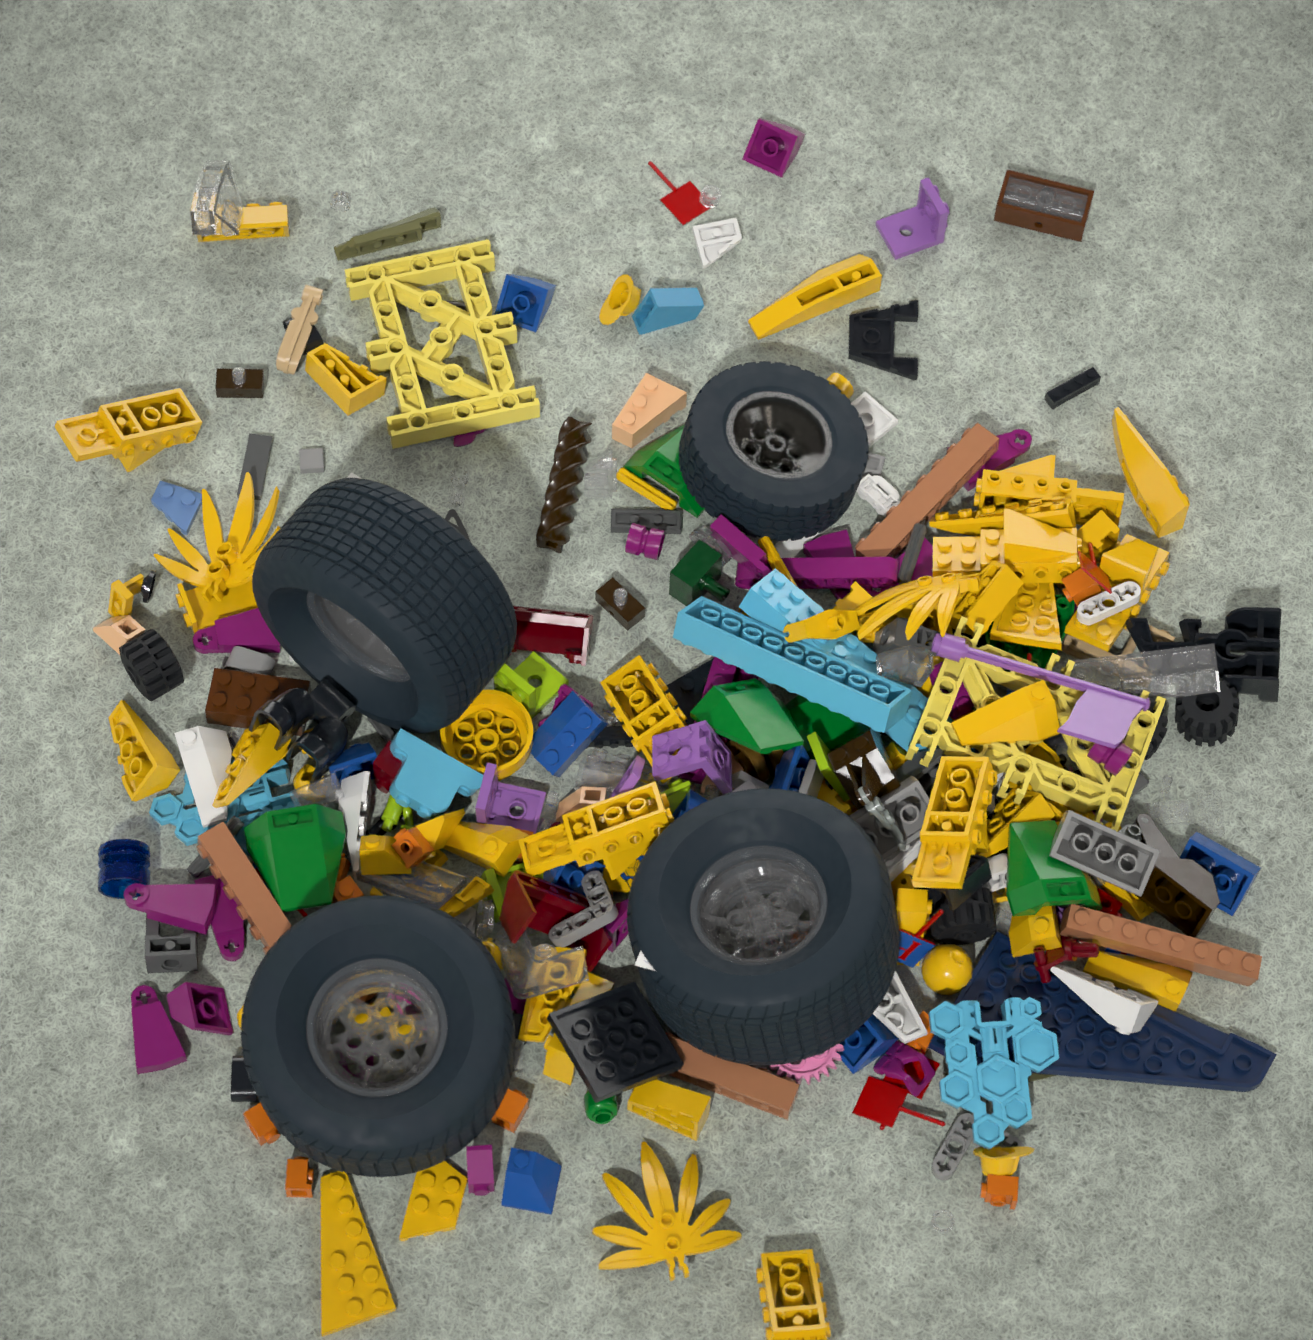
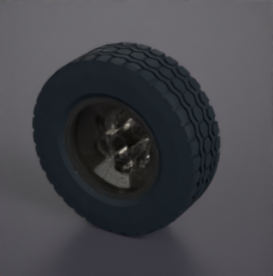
M771 361L748 362L743 366L739 364L732 366L730 370L727 368L712 377L696 395L679 442L680 472H682L684 483L687 484V489L692 497L695 496V501L700 507H704L705 512L713 518L723 515L747 536L754 538L768 536L771 541L773 539H776V541H788V539H791L793 541L802 539L804 536L808 538L816 535L817 532H823L836 523L849 508L868 460V436L862 418L859 417V412L854 405H851V401L846 395H842L836 386L830 385L829 381L821 376L817 377L815 373L809 370H802L801 367L791 364L788 366L786 363H771Z

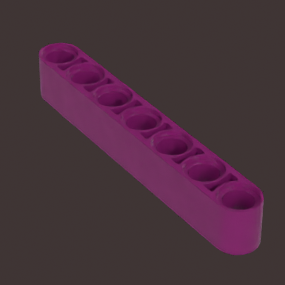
M892 557L781 558L799 589H851L850 586L855 581L862 588H892L897 585L899 562ZM737 562L735 585L741 589H750L760 579Z

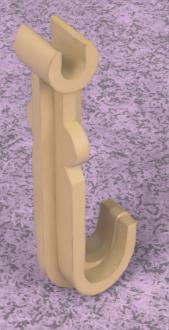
M305 285L301 300L303 302L301 307H296L291 311L293 320L289 322L276 360L277 370L285 374H295L312 331L311 325H315L318 322V314L314 311L316 306L322 302L323 289Z

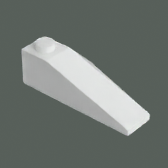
M196 726L176 732L175 737L203 828L227 821L228 806L219 808L212 806L220 784L228 778L229 774L225 771L232 760V750L226 731Z
M364 771L342 779L341 788H336L335 803H339V811L343 813L346 832L345 839L354 881H360L361 836H366L365 831H367L372 796L370 771Z
M1058 964L1051 968V971L1104 1020L1116 1026L1115 1030L1122 1034L1130 1035V1033L1140 1031L1159 1002L1131 989L1127 991L1114 989V983L1107 980L1097 979L1092 981L1093 977L1090 974L1063 964Z
M895 971L886 995L873 1014L905 1044L927 1035L928 1032Z

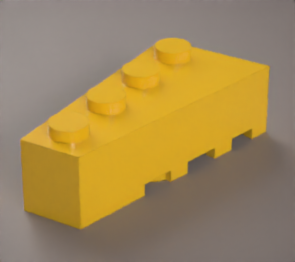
M586 972L583 980L579 979L573 990L575 994L573 999L569 998L564 1008L613 990L614 982ZM555 1033L553 1036L548 1035L544 1044V1049L547 1052L543 1075L571 1085L574 1079L575 1066Z

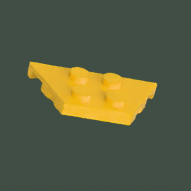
M446 1161L416 1172L399 1240L406 1241L417 1236L433 1235L439 1231L455 1230L468 1179Z

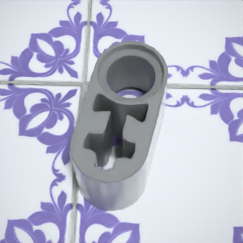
M235 646L224 669L271 675L276 662L266 654Z

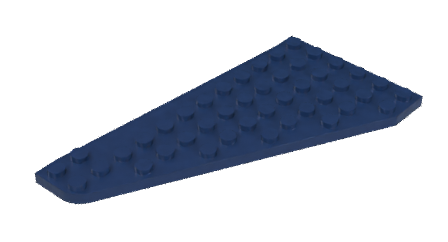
M998 931L975 967L971 980L963 987L953 1005H957L961 1001H978L980 1004L981 1022L1002 1021L1001 1005L1008 998L1018 997L1025 1000L1031 997L1039 1001L1042 1014L1036 1020L1042 1022L1043 1028L1057 1034L1059 1059L1037 1074L1249 1092L1261 1085L1277 1055L1252 1041L1231 1032L1226 1034L1158 1004L1140 1031L1130 1033V1035L1122 1034L1115 1030L1116 1026L1104 1020L1051 971V968L1049 969L1051 981L1042 983L1040 974L1034 966L1035 954L1013 957L1010 938ZM934 1035L928 1048L945 1056V1039ZM969 1036V1043L975 1045L978 1066L983 1062L981 1041ZM1011 1036L1007 1039L1009 1060L1014 1062Z

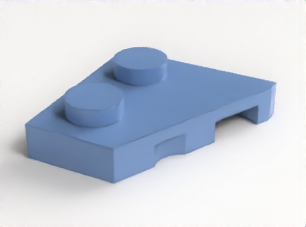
M160 481L151 502L159 511L165 514V517L171 523L176 524L184 535H188L202 505V494Z

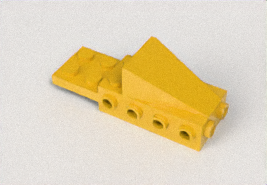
M181 388L100 405L98 412L56 421L55 429L76 462L112 454L114 459L119 458L127 472H131L164 448L194 441L202 421Z
M1048 455L1001 471L983 469L982 479L977 478L973 506L977 507V511H979L982 507L994 505L995 508L1005 507V504L1011 502H1018L1019 505H1024L1034 499H1042V502L1052 501L1053 497L1066 496V499L1072 498L1076 524L1084 525L1102 510L1118 526L1124 502V493L1077 488V480L1054 478L1056 455Z
M1004 509V529L981 530V536L933 537L932 573L933 576H941L946 573H963V575L980 573L994 560L1008 565L1023 583H1063L1061 579L1081 568L1077 552L1079 550L1082 552V538H1077V528H1054L1013 510Z
M1126 534L1121 542H1116L1112 550L1102 555L1099 568L1108 575L1111 588L1127 581L1137 583L1141 589L1139 602L1092 625L1080 623L1077 619L1076 610L1066 625L1064 633L1108 652L1122 630L1127 629L1125 625L1126 620L1137 618L1141 606L1147 603L1152 590H1156L1162 575H1166L1170 563L1167 562L1169 552ZM1099 585L1102 592L1106 591L1103 587ZM1106 599L1102 604L1106 607H1113L1115 602Z
M638 655L600 683L607 693L604 695V698L611 707L616 708L613 710V713L620 722L625 723L622 725V728L629 737H633L631 743L639 753L641 751L644 753L652 767V736L688 726V724L685 722L687 718L679 707L677 709L674 707L678 704L670 692L666 694L665 691L668 690L665 682L661 677L657 679L656 676L659 675V672L652 663L647 665L643 658ZM677 749L672 756L677 755L680 749ZM672 777L666 778V779H663V780H660V781H661L662 783H665L666 781H668V780L671 779Z
M941 756L925 818L920 830V842L922 844L911 880L913 887L962 889L970 856L975 855V853H988L986 811L988 805L992 803L993 785L997 784V772L993 770L989 757Z
M655 781L562 815L563 824L519 839L527 874L532 876L542 874L547 870L566 865L575 860L578 866L581 867L603 859L611 880L617 879L675 821L671 809L668 808L670 804L666 793H660Z
M813 1250L761 1253V1268H756L757 1284L762 1283V1287L759 1288L760 1303H765L766 1306L762 1307L763 1322L769 1324V1327L765 1328L766 1340H827V1338H830V1324L825 1322V1318H827L826 1302L821 1301V1298L824 1297L823 1284L818 1282L820 1268L819 1263L814 1261Z

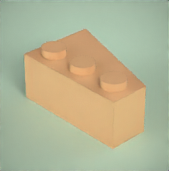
M646 373L613 422L612 439L630 448L635 447L653 433L655 428L663 422L666 423L673 414L686 407L687 392Z

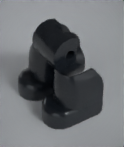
M1270 607L1238 608L1226 615L1225 630L1218 634L1195 633L1193 672L1197 676L1206 674V679H1211L1212 675L1219 676L1218 679L1223 678V680L1225 679L1230 682L1229 689L1234 687L1239 694L1258 695V699L1262 702H1278L1282 610ZM1230 652H1238V653H1245V654H1244V655H1235V654H1231Z
M324 680L310 694L302 688H293L281 693L274 700L267 701L254 713L249 731L253 732L266 719H269L280 731L274 747L278 751L298 732L303 724L309 720H314L318 723L312 731L303 733L291 745L286 757L290 761L303 749L316 761V768L310 780V784L313 786L329 771L330 765L342 754L348 739L347 728L342 722L354 712L356 705L327 680Z

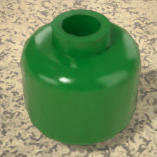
M587 1091L583 1099L584 1107L589 1120L597 1124H607L617 1115L618 1104L616 1095L595 1103L590 1092Z

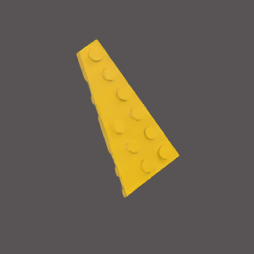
M1023 583L1018 589L1017 594L1006 604L1002 613L995 618L990 632V639L1062 651L1053 583Z
M336 1171L320 1177L322 1337L396 1311V1306L347 1173L344 1171Z

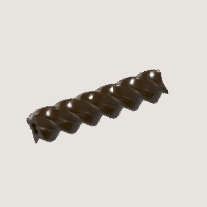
M567 417L560 428L558 445L554 452V464L551 467L549 476L550 483L545 492V504L541 511V523L536 533V545L539 548H548L557 553H562L560 547L570 541L565 528L574 521L570 507L579 500L574 487L583 481L578 468L587 462L583 448L592 441L587 432V428L592 425L591 422H582L573 417Z

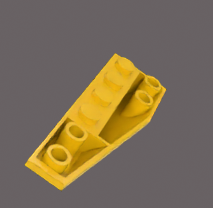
M861 254L855 255L818 270L750 318L748 323L757 339H762L880 291L882 275L872 258Z
M1119 407L1115 408L1112 417L1114 442L1125 480L1137 505L1157 538L1182 529L1190 506L1187 495L1182 494L1175 476L1169 473L1162 461L1129 421L1127 415Z
M1066 496L1053 497L1052 501L1042 502V499H1034L1024 505H1019L1018 502H1011L1005 504V507L995 508L994 505L982 507L979 511H972L971 508L959 510L957 514H949L946 511L938 512L931 518L929 525L930 527L953 533L981 536V530L1004 529V509L1013 510L1054 528H1076L1072 498L1066 499Z

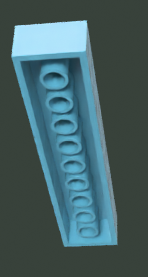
M776 568L752 586L739 605V608L752 619L783 632L784 627L788 624L802 621L825 611ZM852 633L834 640H801L912 690L906 716L885 732L903 749L908 751L928 698L897 673L894 668L883 661L875 652L859 641ZM948 716L947 722L952 723L954 720ZM924 730L927 734H933L930 730ZM916 744V747L919 748L918 752L928 751L927 747Z
M703 596L678 612L673 638L681 641L684 645L695 647L706 655H712L721 659L726 664L737 666L748 674L759 676L768 683L779 685L790 693L801 695L810 702L821 704L830 711L843 714L852 721L863 723L877 732L885 733L906 716L912 690L801 640L792 643L787 642L785 637L789 636L788 634Z

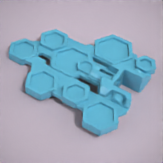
M283 759L279 760L255 781L252 787L247 788L228 805L227 821H224V823L226 824L233 816L242 820L244 826L234 838L248 856L250 855L247 851L244 827L267 811L300 806L299 801L292 792L272 797L270 788L289 783L291 777L288 763ZM185 773L184 782L186 784L183 793L176 796L169 793L155 797L149 813L161 826L166 824L176 826L175 836L186 846L198 842L199 835L218 824L203 828L197 806L187 810L184 809V806L193 804L195 801L187 773ZM257 809L261 810L256 813L239 817V815L243 813H247Z
M1018 997L1006 999L1001 1005L1002 1021L981 1022L980 1004L978 1001L972 1000L961 1001L957 1005L944 1001L928 1013L930 1033L945 1039L944 1053L945 1063L948 1066V1076L939 1081L940 1099L954 1108L958 1109L961 1107L973 1113V1142L988 1150L1005 1139L1004 1130L1008 1126L1018 1129L1032 1119L1028 1077L1032 1075L1031 1070L1039 1073L1059 1059L1057 1034L1043 1028L1042 1022L1036 1020L1042 1014L1041 1004L1031 997L1025 1000ZM969 1036L981 1041L983 1062L978 1066L975 1045L969 1043ZM1011 1036L1014 1062L1009 1060L1007 1039ZM980 1096L992 1102L993 1113L991 1115L986 1113V1104L980 1100Z

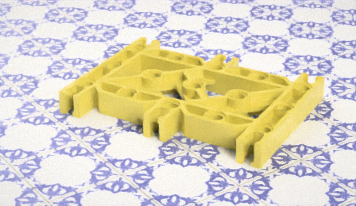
M489 239L345 269V281L347 288H349L350 300L354 301L369 297L370 308L379 336V340L365 342L370 371L375 374L390 370L392 385L401 413L386 417L387 431L391 435L390 440L393 449L540 417V403L538 398H536L534 385L515 389L514 377L504 348L506 345L517 343L516 325H513L512 312L492 315V305L482 273L495 271V257L493 251L491 252ZM457 279L466 311L442 300L441 295L436 291H424L417 287ZM395 301L420 313L424 321H437L441 323L439 327L431 331L430 339L421 352L408 346ZM462 334L475 340L488 384L463 373L462 367L457 364L447 365L442 362L452 354L453 346ZM417 375L441 386L445 394L450 396L459 395L467 400L426 408Z
M961 616L954 635L965 638V644H968L969 647L1038 667L1036 663L989 644L977 648L976 645L984 625L977 622L974 624L973 639L962 636L961 633H965V625L968 619ZM1052 653L1045 669L1052 671L1056 661L1059 662L1060 656ZM967 657L965 659L960 658L959 662L944 658L905 758L912 760L914 753H918L919 748L916 747V744L928 748L924 759L921 758L919 764L928 767L937 745L944 751L946 756L989 757L993 770H996L997 774L1005 773L997 796L1006 798L1008 794L1006 791L1009 787L1008 781L1019 784L1020 789H1016V796L1013 802L1020 805L1030 783L1034 792L1041 793L1043 797L1082 813L1096 810L1093 821L1102 825L1104 823L1100 822L1101 818L1112 823L1111 829L1118 832L1166 699L1157 696L1156 704L1153 708L1155 712L1143 711L1142 709L1131 722L1122 743L1134 750L1126 762L1132 768H1127L1124 765L1116 776L1111 773L1109 774L1104 769V763L1097 764L1087 757L1095 743L1062 734L1068 746V756L1076 762L1082 774L1080 776L1026 754L1023 746L1039 744L1043 740L1030 743L1029 741H1016L1015 743L992 742L985 745L962 746L951 723L947 722L962 682L976 710L1001 698L995 693L990 681L1017 691L1042 681V679L1015 671L1007 672L1001 667ZM1068 660L1065 668L1062 667L1060 672L1070 676L1075 662ZM1045 681L1047 687L1050 685L1056 689H1049L1055 700L1059 727H1061L1069 719L1077 700L1085 692ZM940 689H946L949 694L943 693ZM1143 690L1140 697L1146 699L1150 692ZM1138 722L1144 723L1147 727H1142ZM924 730H930L933 734H927ZM1077 744L1083 745L1086 750L1079 748ZM970 748H975L979 753L972 752ZM1016 767L1023 768L1025 772L1018 771ZM1062 785L1068 786L1071 791L1065 790ZM1108 804L1114 805L1117 810L1111 809Z

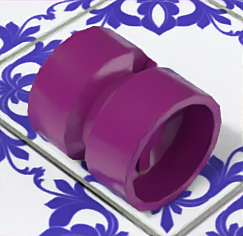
M632 523L626 541L625 552L637 556L643 553L645 558L658 560L663 547L665 531L651 528L648 531L644 525Z
M1095 743L1087 757L1097 764L1104 763V769L1116 776L1129 760L1134 750L1124 743H1120L1115 749Z

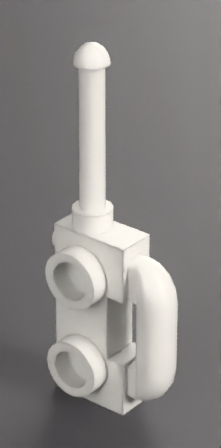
M867 474L860 481L856 491L859 497L869 502L876 512L885 518L889 509L893 506L896 507L900 503L899 492L881 476Z

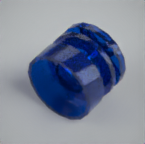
M115 839L100 845L98 848V866L100 868L98 872V890L101 894L110 898L124 899V891L129 885L135 883L150 885V870L148 869L150 867V847L146 843L133 839ZM137 893L133 898L140 897L141 894Z

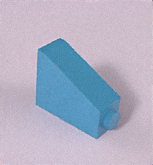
M650 288L632 315V319L639 335L695 320L705 305L697 288Z

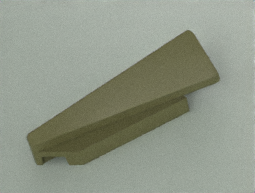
M432 207L369 233L352 237L349 241L334 246L337 260L340 261L422 240V232L441 228V214L435 207Z

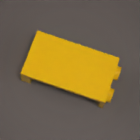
M252 580L241 586L227 587L223 592L222 601L218 602L214 596H212L210 602H206L201 595L203 587L185 591L182 583L177 584L178 594H175L179 608L184 607L186 612L182 614L187 628H192L194 634L200 629L214 626L215 620L258 608L253 593Z

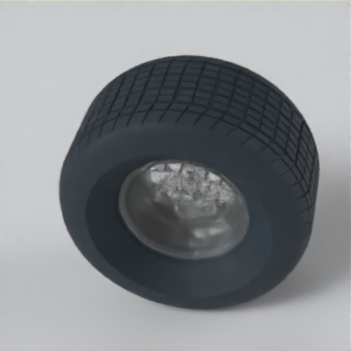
M343 478L329 482L315 490L263 547L253 570L252 587L258 609L274 637L292 659L318 684L324 680L332 684L356 705V711L394 729H403L413 733H428L440 730L456 721L508 660L514 647L517 635L514 607L505 586L488 561L464 535L435 511L408 494L383 483L361 478Z
M765 788L732 792L713 798L692 808L671 823L652 843V846H650L637 868L638 872L634 875L628 898L627 928L635 960H637L640 951H642L649 964L655 970L637 966L646 994L658 1015L674 1033L677 1032V1035L684 1041L689 1042L690 1045L709 1055L735 1063L764 1066L792 1063L813 1057L831 1049L856 1032L874 1013L890 987L899 956L900 932L886 864L876 845L860 825L847 814L823 800L800 792ZM765 894H770L768 898L763 897ZM735 905L737 906V909L730 911ZM804 910L809 914L810 921L799 920ZM787 926H793L790 929H785ZM724 947L733 948L731 954H729L724 949Z
M363 896L342 900L309 914L288 929L266 953L250 982L245 997L241 1019L242 1053L249 1079L263 1109L283 1136H286V1139L294 1147L313 1160L341 1172L344 1171L345 1173L368 1177L400 1176L430 1168L447 1160L472 1142L486 1127L498 1110L510 1083L515 1061L516 1037L512 1006L504 977L491 953L470 929L446 912L423 902L396 896ZM379 993L373 1005H369L359 999L368 994ZM407 1000L414 1004L421 1014H405ZM383 1007L393 1008L392 1015L389 1017L381 1016L380 1011ZM360 1013H365L369 1016L368 1020L363 1024L355 1022V1017ZM339 1018L346 1031L333 1038L334 1027ZM403 1024L412 1027L407 1035L398 1033V1028ZM382 1034L384 1039L377 1040V1035ZM352 1038H359L361 1045L357 1048H350L348 1042ZM427 1043L424 1053L420 1058L415 1048ZM395 1049H402L405 1052L404 1056L398 1060L391 1058V1053ZM369 1056L379 1057V1063L376 1066H368L366 1060ZM355 1064V1076L347 1072L342 1066ZM388 1074H393L397 1077V1079L385 1082Z

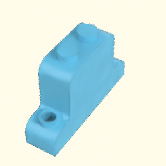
M400 729L394 736L390 744V751L396 758L402 761V765L390 785L389 791L399 805L416 810L417 814L424 819H434L442 816L448 809L456 792L469 797L475 794L481 787L484 776L481 773L403 729Z

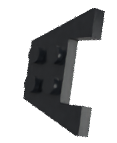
M912 300L909 304L901 306L899 304L891 305L890 308L880 311L874 309L849 315L848 359L911 380H917L918 358L894 357V321L917 322L918 300Z
M1130 618L1126 620L1125 625L1159 689H1180L1182 685L1187 686V680L1192 677L1195 681L1199 680V676L1193 672L1195 633H1199V628L1202 627L1201 619H1183L1179 622L1184 642H1153L1147 618Z

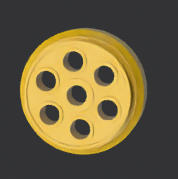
M483 689L456 721L440 729L441 749L445 754L484 775L486 768L483 766L484 764H497L498 781L503 780L519 770L530 756L533 746V724L525 706L513 696L498 690ZM488 720L490 723L481 724L480 721ZM511 729L512 732L503 733L502 730ZM463 732H467L470 734L467 737L460 736V734ZM485 741L493 743L490 746L482 745ZM507 750L515 752L512 755L504 754V752ZM464 754L472 755V757L468 759H465L461 756Z

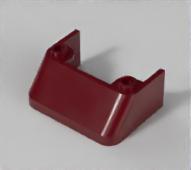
M513 606L517 621V635L512 652L526 650L562 654L565 658L569 659L568 662L586 666L593 627L592 615Z
M515 870L508 879L499 919L511 943L516 944L527 927L549 934L552 927L590 907L587 897ZM603 926L563 948L586 949L587 954L584 966L587 971L591 972L613 941L606 927Z

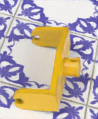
M828 609L802 621L786 625L783 633L789 632V636L785 637V640L790 643L804 639L834 640L860 629L856 611Z

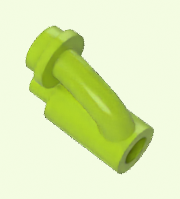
M390 794L381 817L384 821L381 829L391 832L393 825L398 824L402 812L405 825H401L400 830L414 827L412 809L396 803Z

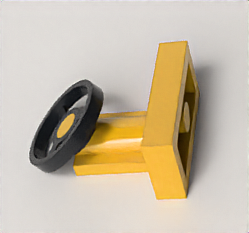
M151 570L145 578L140 573L125 583H122L119 579L111 583L108 613L112 617L131 616L133 598L140 592L143 596V603L148 604L155 584L156 571Z

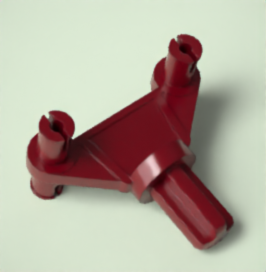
M1060 935L1061 948L1047 950L1045 954L1042 946L1035 947L1033 950L1036 958L1034 966L1040 974L1041 982H1050L1049 969L1063 961H1076L1077 957H1098L1099 945L1095 943H1077L1076 939Z

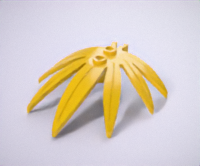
M249 472L246 473L227 542H224L221 522L214 503L206 489H202L203 524L211 563L207 564L201 554L171 528H168L167 531L181 555L195 570L158 554H154V557L168 572L178 579L194 586L203 587L201 595L206 602H210L212 596L215 597L217 602L222 601L223 592L227 587L241 586L252 580L253 570L260 552L279 531L280 527L278 525L271 537L259 549L272 524L278 504L279 489L277 486L275 487L266 511L249 541L254 519V488L252 476Z
M946 573L941 576H923L917 580L909 581L881 592L854 609L857 612V616L887 602L876 610L861 626L857 633L858 640L860 641L878 625L917 600L919 602L912 610L906 625V639H911L937 604L940 635L944 637L957 600L962 597L961 593L979 590L981 585L979 573L970 575Z
M646 1142L641 1143V1172L653 1218H651L643 1203L628 1186L608 1173L602 1174L606 1187L619 1206L648 1235L645 1236L637 1231L621 1226L606 1225L594 1227L592 1234L601 1239L621 1246L641 1249L621 1251L607 1257L599 1263L598 1268L600 1270L636 1268L666 1260L665 1263L669 1267V1280L673 1281L675 1280L674 1271L675 1262L677 1261L679 1270L683 1272L684 1278L689 1277V1269L684 1263V1256L714 1251L728 1246L742 1237L740 1232L732 1230H718L701 1236L717 1224L727 1212L731 1204V1200L728 1198L709 1206L699 1215L692 1226L688 1225L695 1205L698 1188V1163L695 1154L690 1156L683 1171L677 1213L675 1212L673 1196L665 1171L659 1159Z

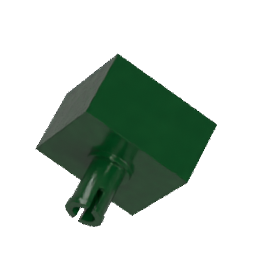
M699 539L670 571L669 595L686 607L699 597H704L707 592L720 602H723L724 598L728 597L730 589L717 582L721 578L722 555Z

